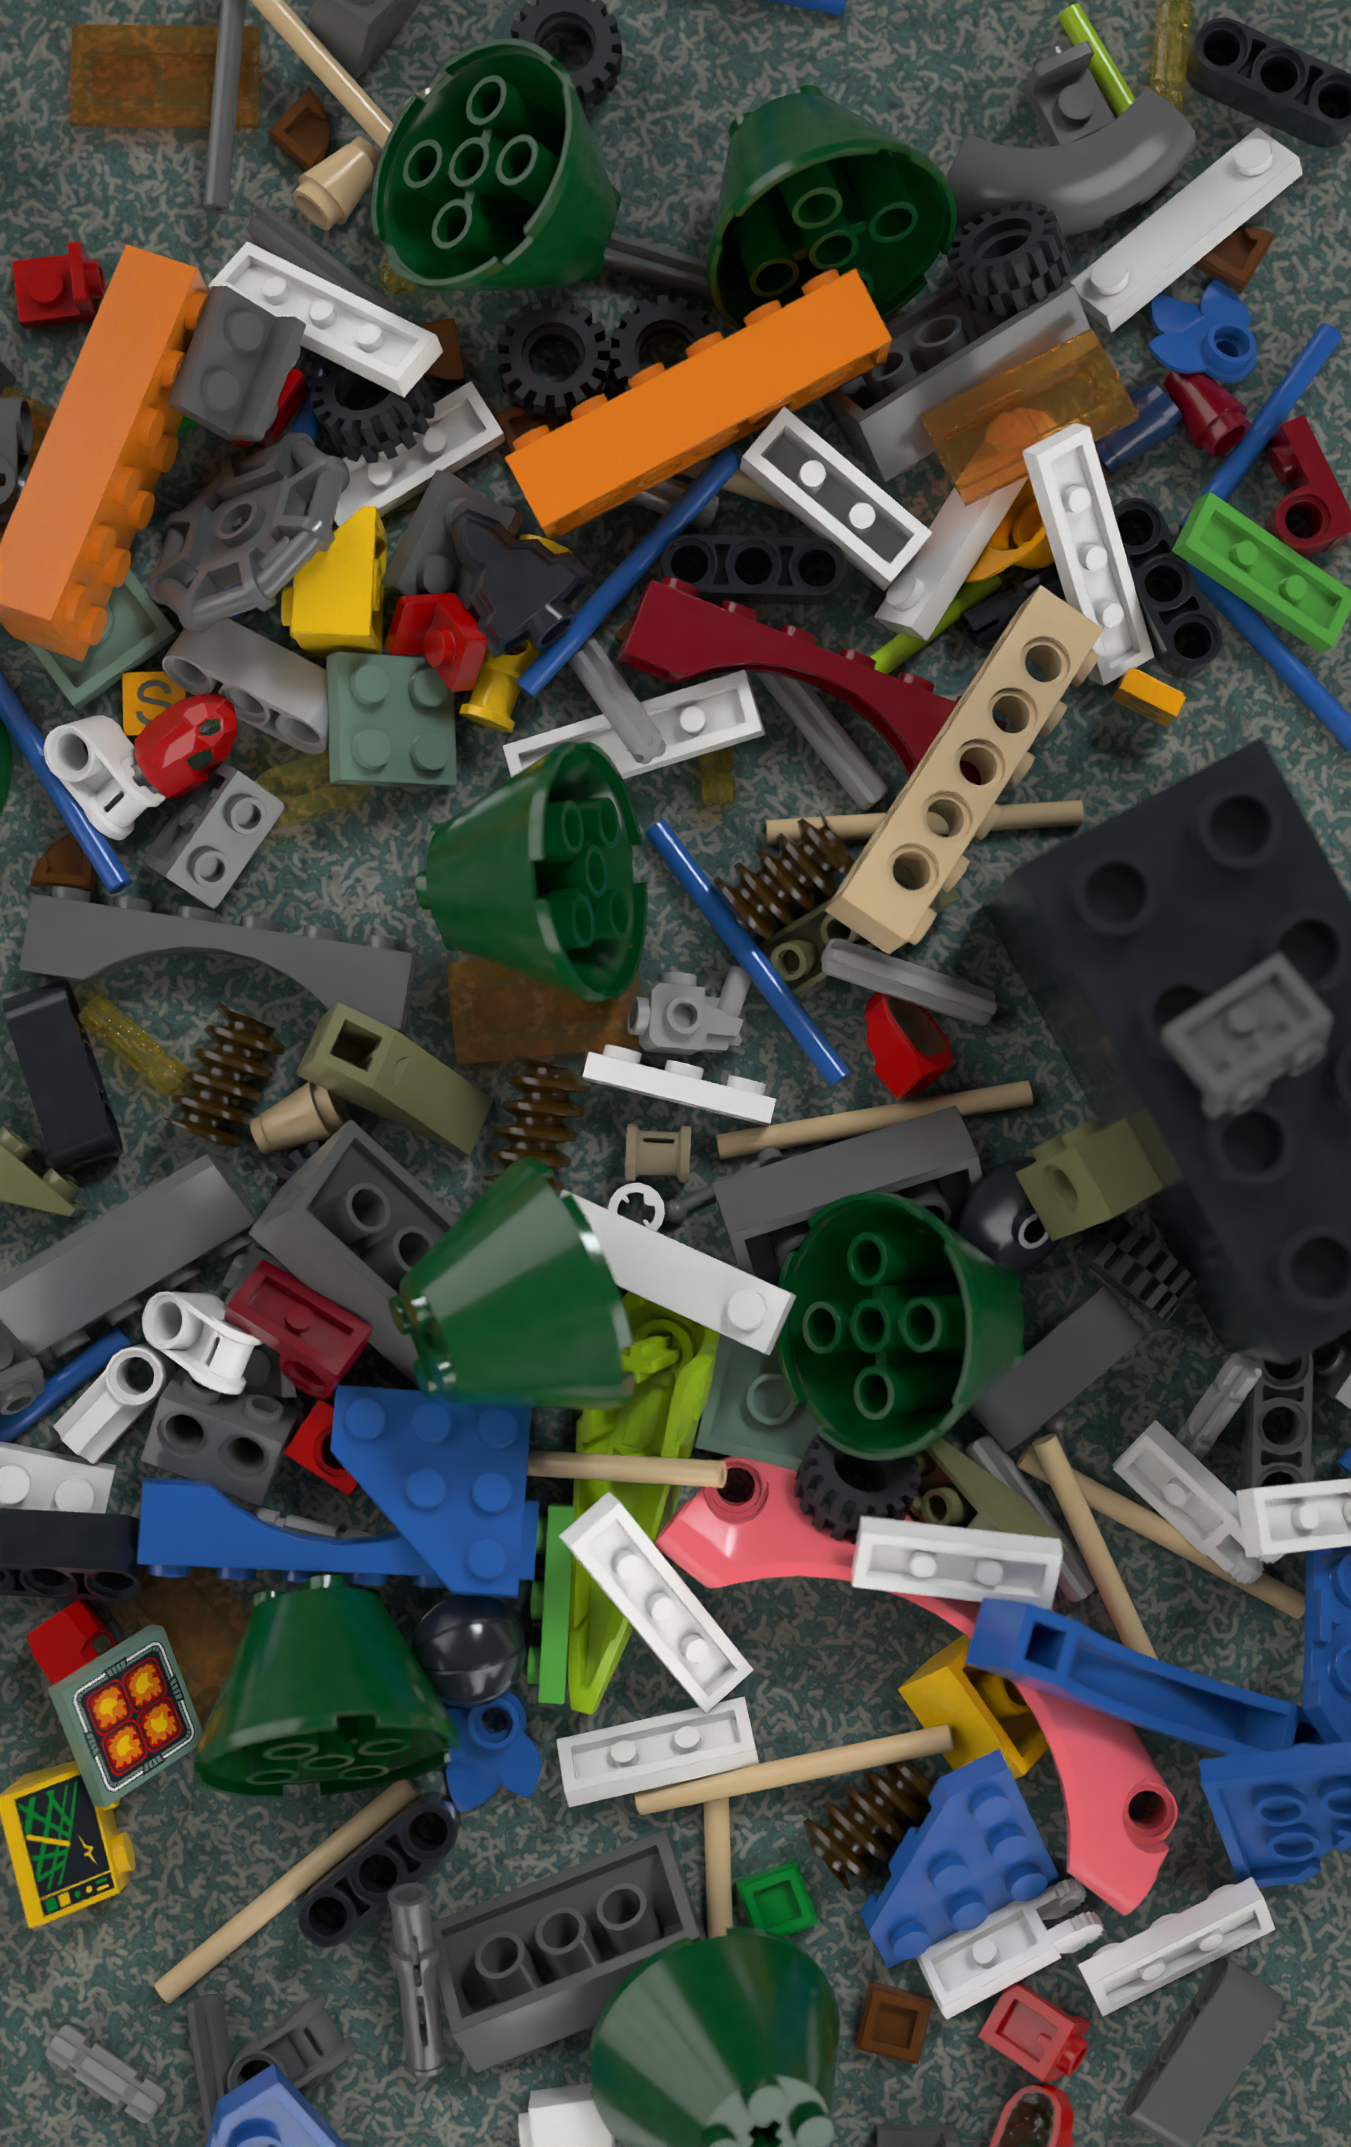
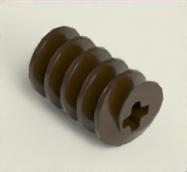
M820 810L823 826L819 829L803 818L797 821L802 840L798 844L783 833L776 836L780 851L779 857H773L761 847L755 850L760 869L756 873L740 862L735 864L734 868L738 880L737 886L732 887L720 877H716L713 880L721 898L738 923L750 936L751 929L765 939L775 936L772 915L787 925L792 924L796 921L792 901H796L807 910L817 907L813 887L816 886L829 896H833L838 890L834 872L837 871L846 877L855 863L854 858Z
M218 1002L215 1007L216 1010L229 1023L227 1026H206L205 1033L218 1046L216 1050L195 1049L193 1055L206 1067L205 1073L184 1071L182 1078L191 1086L195 1093L193 1096L173 1095L171 1101L184 1116L182 1119H163L217 1145L240 1147L242 1140L229 1125L230 1123L251 1124L253 1117L240 1102L241 1100L262 1101L264 1094L251 1079L253 1076L272 1078L275 1070L262 1056L264 1053L282 1055L285 1053L286 1047L273 1035L276 1029Z
M515 1055L517 1061L530 1069V1074L510 1076L508 1083L524 1094V1097L519 1100L503 1101L502 1108L515 1117L517 1123L496 1127L495 1133L509 1142L511 1146L510 1149L490 1151L489 1158L504 1168V1171L511 1163L527 1157L537 1158L550 1168L569 1167L572 1159L556 1147L558 1143L577 1141L579 1134L565 1125L563 1121L565 1118L582 1117L585 1113L584 1108L570 1099V1094L589 1092L592 1085L576 1074L575 1070ZM501 1174L483 1176V1179L494 1182ZM555 1175L545 1179L554 1192H562L565 1188V1183Z
M911 1759L886 1764L888 1772L886 1776H882L870 1768L864 1769L862 1774L868 1791L864 1794L851 1785L846 1784L842 1788L848 1804V1808L845 1811L829 1801L825 1802L823 1809L829 1823L825 1828L809 1818L803 1821L810 1845L849 1892L851 1888L845 1870H849L865 1879L871 1874L865 1853L868 1852L881 1861H886L891 1855L884 1837L888 1835L901 1843L908 1832L904 1820L908 1818L922 1826L928 1816L924 1802H929L928 1796L934 1787Z

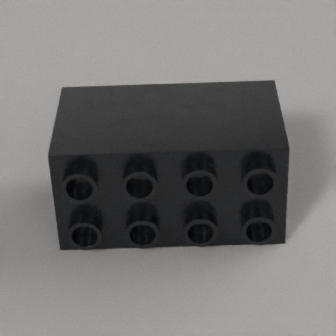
M1262 737L1017 867L982 904V907L1102 1128L1126 1118L1164 1188L1143 1200V1203L1173 1258L1196 1279L1197 1286L1192 1290V1293L1223 1350L1288 1363L1351 1328V899ZM1280 953L1333 1017L1327 1040L1324 1044L1326 1052L1315 1064L1302 1073L1292 1075L1287 1070L1267 1083L1268 1090L1265 1095L1245 1111L1234 1114L1231 1109H1228L1211 1120L1202 1109L1205 1094L1161 1041L1163 1029Z

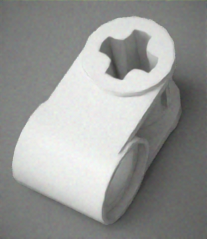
M100 715L64 724L50 731L45 739L43 751L45 762L50 771L60 779L80 804L90 823L109 838L124 840L134 830V820L145 809L157 807L167 798L146 780L135 760L134 745L126 737L120 725L112 718ZM83 741L87 746L88 756L84 750Z
M166 1291L159 1292L151 1297L144 1308L142 1316V1327L146 1340L153 1347L159 1349L185 1368L190 1376L202 1385L226 1394H241L246 1384V1380L242 1376L255 1345H262L263 1342L224 1318L227 1305L218 1296L207 1293Z

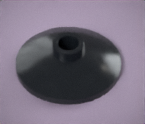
M1031 1156L1008 1160L988 1172L977 1183L967 1198L959 1223V1235L1000 1266L1010 1267L1016 1274L1030 1270L1041 1263L1051 1254L1062 1239L1051 1240L1016 1175V1172L1036 1161L1035 1157Z

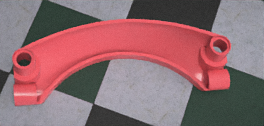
M729 1455L720 1457L717 1461H724L727 1469L733 1467L743 1468L753 1476L754 1486L750 1495L738 1502L729 1501L720 1495L717 1487L699 1486L694 1492L695 1496L693 1499L688 1498L681 1505L653 1543L660 1552L709 1589L762 1578L790 1576L834 1578L852 1582L851 1570L856 1544L851 1542V1536L844 1535L841 1541L831 1538L832 1529L825 1526L821 1531L812 1525L815 1517L814 1514L804 1515L799 1508L802 1498L795 1497L794 1490L798 1471L750 1458ZM907 1514L904 1519L906 1522L921 1523L919 1519L910 1514ZM886 1591L903 1597L937 1614L972 1639L982 1602ZM1012 1681L1036 1718L1048 1743L1059 1776L1066 1812L1067 1872L1117 1912L1125 1916L1133 1911L1145 1898L1157 1878L1158 1869L1170 1849L1164 1842V1839L1171 1832L1177 1820L1178 1807L1175 1798L1170 1793L1154 1760L1132 1724ZM1145 1790L1156 1792L1158 1795V1807L1155 1813L1143 1820L1129 1817V1803L1137 1793Z

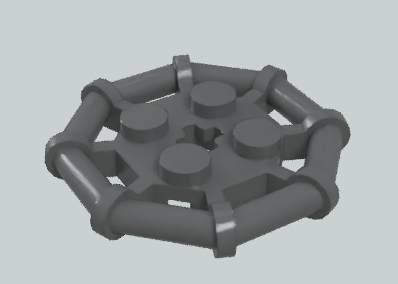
M300 432L286 434L279 444L241 458L233 454L221 461V471L182 511L171 512L164 525L168 534L159 564L150 573L147 580L149 595L157 603L167 605L179 616L183 627L189 631L205 632L216 621L254 608H258L263 612L276 604L275 595L318 551H328L335 540V535L331 529L340 494L350 483L348 466L339 457L327 456L315 447L310 436ZM312 499L308 516H303L306 503ZM194 579L189 588L187 589L186 583ZM242 582V585L230 588L232 585Z

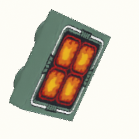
M148 1625L48 1688L94 1806L107 1808L199 1746L204 1733L164 1626Z

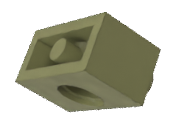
M1093 1118L1067 1133L1063 1132L1031 1149L1036 1161L1016 1172L1020 1184L1052 1241L1112 1219L1164 1188L1126 1118L1101 1128L1097 1119Z

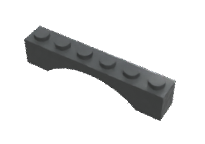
M61 886L52 887L51 897L31 894L19 970L30 975L60 980L66 979L67 981L94 985L121 969L155 957L184 953L225 954L261 963L294 979L314 994L328 1010L340 1002L400 1033L406 1034L418 959L413 953L403 952L405 942L402 940L367 935L366 945H357L341 942V931L309 925L304 926L302 936L278 932V921L254 916H241L240 926L215 922L216 912L190 906H178L177 916L153 913L154 903L151 901L126 896H115L114 906L89 903L91 893L88 891Z

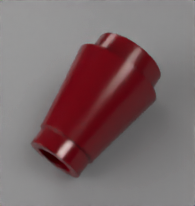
M1173 370L1166 377L1163 386L1183 416L1182 422L1197 450L1205 449L1210 457H1217L1231 450L1247 435L1251 428V423L1245 417L1247 413L1246 406L1204 372L1184 374Z

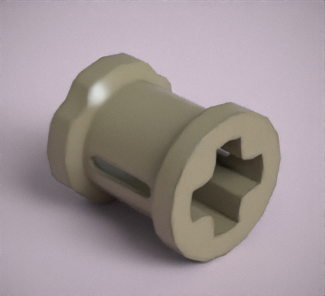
M628 1124L625 1180L635 1181L638 1175L677 1176L679 1183H689L691 1126H681L679 1132L640 1131L637 1124Z

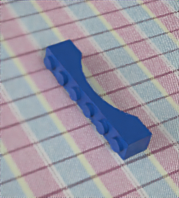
M142 1479L137 1561L138 1564H151V1575L190 1576V1566L217 1567L216 1577L252 1580L256 1579L257 1569L283 1570V1580L305 1582L309 1578L322 1575V1571L348 1572L349 1583L387 1584L388 1574L413 1575V1585L446 1588L434 1574V1571L397 1530L375 1536L329 1538L301 1534L263 1521L233 1503L208 1480ZM525 1495L520 1580H534L539 1501L529 1495Z
M982 1599L965 1661L966 1664L1220 1757L1231 1752L1251 1754L1283 1750L1301 1743L1325 1744L1304 1713L1302 1706L1226 1684L1156 1660L1111 1641L1078 1621L1028 1602Z

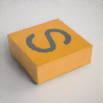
M1133 667L1132 669L1129 668L1122 676L1110 699L1167 727L1177 717L1186 697L1184 696L1185 693Z
M165 671L122 673L124 734L128 739H136L153 718L175 702L189 698V692L175 684Z

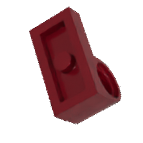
M1303 414L1282 424L1269 441L1272 446L1268 451L1271 468L1279 482L1282 484L1289 482L1293 491L1286 495L1270 513L1265 521L1264 530L1307 559L1320 552L1324 553L1346 543L1351 538V510ZM1293 513L1305 517L1311 525L1312 536L1303 539L1292 535L1286 527V515Z
M265 1259L259 1263L228 1303L224 1317L280 1353L279 1366L284 1376L301 1391L320 1399L328 1398L367 1346L373 1328Z

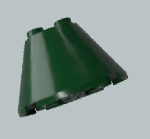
M516 38L490 40L477 44L456 55L441 66L448 74L434 86L424 99L417 94L412 96L397 118L381 152L373 182L371 217L374 236L383 242L389 257L387 264L407 281L432 291L558 289L570 285L577 280L581 282L591 281L600 273L604 266V251L615 227L617 211L621 204L620 192L611 185L569 74L555 57L540 46Z
M814 85L801 86L790 95L776 98L753 112L739 115L730 124L728 132L731 141L728 147L706 260V276L714 303L720 314L731 326L738 331L746 328L747 326L743 319L754 310L772 301L778 300L783 308L805 296L801 288L806 283L832 269H836L839 276L856 269L882 321L910 302L928 284L924 274L933 264L940 251L944 255L948 254L957 223V207L952 190L945 175L929 157L832 99L825 97L821 89Z
M590 741L562 743L445 823H436L432 826L426 871L418 873L415 890L420 907L424 910H431L447 950L464 952L587 1002H604L608 998H619L626 992L636 975L643 953L647 928L648 888L647 882L634 884L631 846L642 845L643 842L630 794L614 762L602 748Z
M527 1157L511 1163L401 1279L400 1294L388 1300L390 1313L396 1328L402 1336L407 1334L411 1336L419 1359L413 1361L414 1373L422 1392L427 1398L440 1394L447 1402L454 1404L596 1411L615 1410L626 1405L632 1398L635 1387V1373L630 1371L623 1374L620 1351L631 1346L632 1339L613 1274L599 1241L572 1193L561 1198L557 1196L545 1180L554 1176L553 1170L537 1158Z
M858 1193L837 1199L822 1208L807 1222L812 1228L805 1236L798 1251H789L786 1256L777 1287L796 1295V1298L776 1340L781 1371L796 1406L806 1405L814 1419L823 1428L818 1434L829 1444L851 1456L868 1460H890L910 1456L924 1450L947 1432L1007 1370L1015 1369L1024 1357V1345L1022 1342L1024 1311L1020 1298L1021 1284L1016 1272L1010 1267L1000 1266L936 1216L912 1200L889 1193Z
M320 1575L307 1579L305 1581V1590L290 1593L284 1591H265L254 1594L251 1597V1613L193 1758V1775L199 1785L209 1790L246 1797L282 1798L283 1785L319 1783L320 1796L355 1792L391 1785L405 1779H413L445 1766L451 1762L449 1749L453 1746L454 1751L461 1750L460 1733L379 1598V1591L372 1588H345L344 1577L339 1575Z
M741 1927L726 1928L727 1935L713 1937L695 1943L691 1942L689 1936L659 1950L636 1967L622 1981L607 2001L595 2025L589 2045L588 2058L591 2062L592 2091L590 2092L595 2107L610 2133L625 2147H827L834 2135V2127L830 2119L840 2042V2015L836 1996L830 1982L819 1965L806 1951L792 1941L768 1931Z

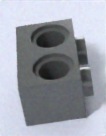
M180 1367L159 1398L141 1461L191 1480H208L220 1491L262 1506L279 1477L286 1457L284 1452L291 1442L300 1412L282 1406L278 1400L263 1394H250L242 1391L241 1394L234 1395L215 1391L197 1382L185 1368ZM185 1415L195 1418L200 1424L190 1421ZM245 1438L252 1439L253 1441L258 1443L260 1447L250 1444Z

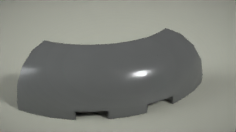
M1145 86L1136 100L1114 121L1095 133L1067 144L1044 148H1016L986 141L969 133L946 177L957 207L956 226L963 228L970 222L979 225L982 223L981 215L990 211L992 217L1001 214V207L1010 205L1012 210L1016 211L1021 202H1031L1033 209L1040 203L1047 206L1048 211L1052 210L1056 215L1063 237L1103 226L1106 219L1127 210L1138 202L1140 205L1144 204L1171 181L1183 168L1197 147L1195 131L1177 108L1167 99Z

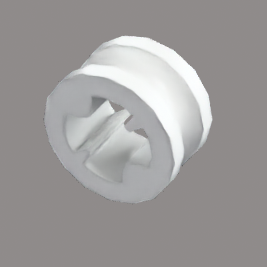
M642 1183L626 1184L617 1189L610 1198L608 1210L618 1214L617 1210L621 1200L627 1204L630 1202L627 1195L631 1193L644 1194L645 1205L655 1207V1216L651 1224L647 1220H643V1223L647 1228L657 1231L662 1225L665 1215L664 1202L659 1193L649 1185Z

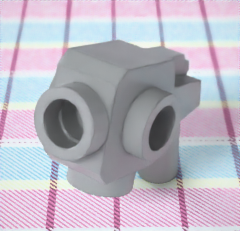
M731 966L720 996L716 998L706 997L705 987H696L697 976L694 974L683 972L660 973L658 984L649 988L641 997L634 996L631 999L627 1018L628 1031L631 1035H639V1045L645 1052L692 1055L699 1051L722 1053L727 1051L728 1046L738 1047L742 1042L739 1032L744 1021L738 1017L752 980L743 968Z

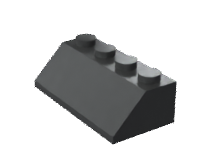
M1061 277L1063 284L1058 290L1046 289L1047 299L1038 303L1033 298L1026 302L1028 309L1018 312L1016 306L1009 307L1007 315L997 317L994 309L988 316L979 315L977 309L973 312L967 309L954 280L884 324L892 338L886 363L821 397L820 400L858 458L884 482H887L896 475L912 470L924 457L946 443L962 438L973 426L1001 408L1017 403L1026 392L1051 376L1067 371L1078 359L1097 348L1075 285ZM916 372H925V373H923L922 375H920V376L918 377Z
M955 1105L713 1182L712 1186L738 1269L777 1287L788 1252L798 1251L805 1236L812 1228L807 1222L822 1208L835 1200L858 1193H889L899 1195L924 1207L959 1234V1223L963 1207L974 1187L983 1178L979 1156Z
M350 1120L278 1190L249 1234L306 1286L371 1325L373 1328L368 1342L420 1388L413 1369V1361L419 1359L410 1334L402 1336L396 1328L390 1313L388 1300L400 1294L401 1279L449 1230L458 1218L353 1120Z
M205 1154L1 1276L0 1319L32 1356L46 1354L52 1350L56 1359H59L90 1341L91 1339L86 1329L107 1317L111 1325L114 1326L145 1308L146 1305L141 1296L163 1284L166 1291L171 1292L199 1276L201 1272L196 1263L218 1251L224 1260L254 1243L256 1240L249 1232L261 1215L227 1158Z
M666 1830L432 1922L433 1935L438 1937L441 1944L442 1954L440 1961L436 1964V1969L451 2033L476 2073L595 2026L611 1995L622 1981L643 1961L664 1947L688 1936L692 1943L707 1939L702 1921Z

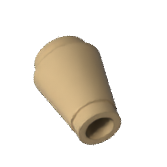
M359 136L356 137L350 144L345 145L299 176V186L292 193L295 204L309 221L323 230H330L335 223L343 225L374 179L381 156L380 153L369 141Z
M309 1081L264 1111L261 1116L252 1119L250 1128L258 1148L266 1155L273 1151L307 1145V1143L317 1140L320 1142L327 1141L345 1123L350 1121V1115L343 1097Z

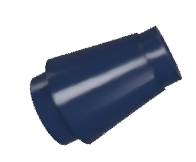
M1153 381L1147 382L1140 390L1133 387L1093 440L1099 462L1110 474H1113L1120 467L1125 466L1175 434L1173 427L1183 419L1177 406Z

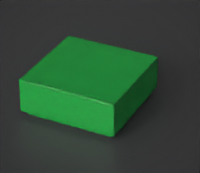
M796 1858L736 1880L737 1889L753 1929L768 1931L784 1937L819 1924Z

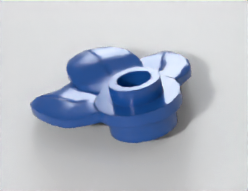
M1215 279L1207 287L1198 306L1160 293L1150 301V323L1159 336L1151 341L1148 350L1165 367L1184 374L1204 372L1210 378L1225 383L1241 381L1250 374L1257 359L1256 341L1248 329L1250 314L1239 297L1219 279Z
M508 1690L494 1702L481 1707L446 1708L459 1730L461 1741L460 1751H454L453 1746L449 1749L451 1762L446 1767L448 1789L456 1809L464 1812L475 1808L487 1801L501 1784L519 1796L529 1797L539 1779L541 1757L539 1749L525 1733L527 1713L521 1699L515 1693ZM490 1708L501 1709L507 1716L506 1726L500 1730L487 1728L483 1722L484 1712Z

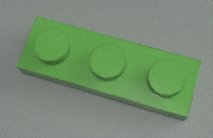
M1208 492L1196 499L1172 551L1319 653L1333 648L1351 610V590L1213 493Z
M551 1501L548 1506V1516L538 1515L536 1554L546 1555L545 1581L533 1580L531 1619L543 1620L541 1646L530 1645L527 1672V1684L539 1685L538 1703L565 1704L567 1697L568 1633L573 1553L559 1536L574 1523L575 1506H573V1502Z

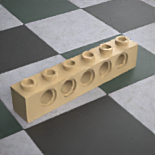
M1041 585L1019 606L824 911L888 955L907 941L916 945L921 940L937 915L935 911L929 908L940 889L947 893L950 892L970 863V860L962 854L974 836L981 841L1001 815L1003 808L997 805L995 801L1006 785L1014 789L1032 766L1035 756L1028 752L1031 744L1038 734L1046 738L1064 715L1068 706L1061 702L1060 699L1070 683L1078 687L1098 661L1099 655L1091 649L1102 634L1103 628ZM1025 660L1033 661L1042 668L1045 674V682L1037 681L1029 675L1025 667ZM992 710L1001 711L1010 718L1013 724V733L1004 732L995 724ZM960 761L970 762L978 769L981 775V785L972 784L963 777L959 767ZM927 812L937 813L944 818L949 829L948 837L938 836L931 831L926 821ZM893 864H902L912 871L916 880L915 890L905 889L896 882L893 876Z

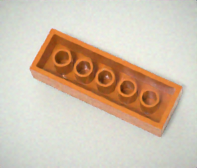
M126 244L0 542V623L15 639L83 662L89 646L96 645L104 633L107 623V611L105 609L113 588H119L128 575L131 565L129 549L137 530L145 529L152 517L155 505L153 491L161 472L167 473L176 459L178 451L177 430L183 414L166 404L210 294L197 267Z
M836 269L829 270L806 283L801 288L805 296L783 308L778 300L767 303L748 314L743 319L747 327L724 339L720 332L712 333L686 349L689 358L668 370L665 369L662 363L652 365L628 380V384L631 387L629 391L610 401L607 400L605 394L597 395L575 407L570 412L573 421L550 432L548 426L543 425L516 439L512 443L516 451L506 456L505 459L546 537L554 541L717 454L725 447L728 448L767 427L783 407H786L793 413L886 363L892 338L856 269L842 276H839Z

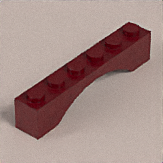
M663 577L661 583L651 579L644 587L616 659L617 662L672 684L682 683L704 675L742 670L754 673L776 674L810 684L841 700L869 722L893 750L908 778H910L962 697L957 696L954 702L934 694L935 685L913 674L901 672L895 678L874 669L876 661L860 652L841 649L838 655L815 646L818 638L803 629L782 625L780 631L758 623L756 622L759 616L758 613L741 604L723 601L721 607L701 600L697 598L699 590L696 587L671 577ZM993 717L995 724L1005 732L1008 723ZM960 761L959 767L963 777L972 784L981 785V775L978 769L970 762Z

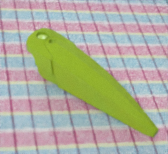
M628 1291L621 1300L628 1321L632 1345L620 1351L623 1374L630 1371L635 1373L634 1392L631 1400L626 1405L615 1410H582V1416L577 1420L575 1452L690 1459L699 1418L705 1410L710 1397L721 1333ZM574 1479V1522L604 1495L610 1492L624 1506L651 1542L654 1543L660 1532L674 1515L683 1485ZM574 1554L572 1555L568 1633V1688L571 1710L592 1715L600 1704L633 1631V1626Z

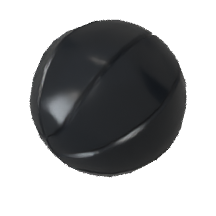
M460 1594L444 1596L431 1605L420 1617L411 1640V1651L440 1700L453 1706L465 1708L481 1707L494 1702L504 1695L517 1681L523 1669L526 1655L524 1632L518 1618L502 1601L490 1596Z

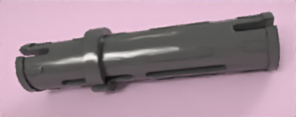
M406 1883L393 1888L388 1893L394 1939L388 1948L389 1962L397 1970L400 2012L407 2054V2072L416 2077H431L439 2074L447 2067L436 1964L441 1959V1944L438 1937L433 1935L429 1907V1888L423 1884ZM411 1936H416L418 1965H413ZM417 1977L421 1979L419 1984L415 1982ZM418 1996L423 1997L424 2024H419Z

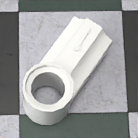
M150 1343L135 1345L112 1356L106 1366V1370L53 1426L59 1433L61 1440L77 1455L82 1456L92 1464H96L145 1410L161 1396L176 1374L174 1360L153 1347ZM134 1357H141L147 1360L153 1368L154 1381L147 1391L139 1390L129 1380L128 1366Z

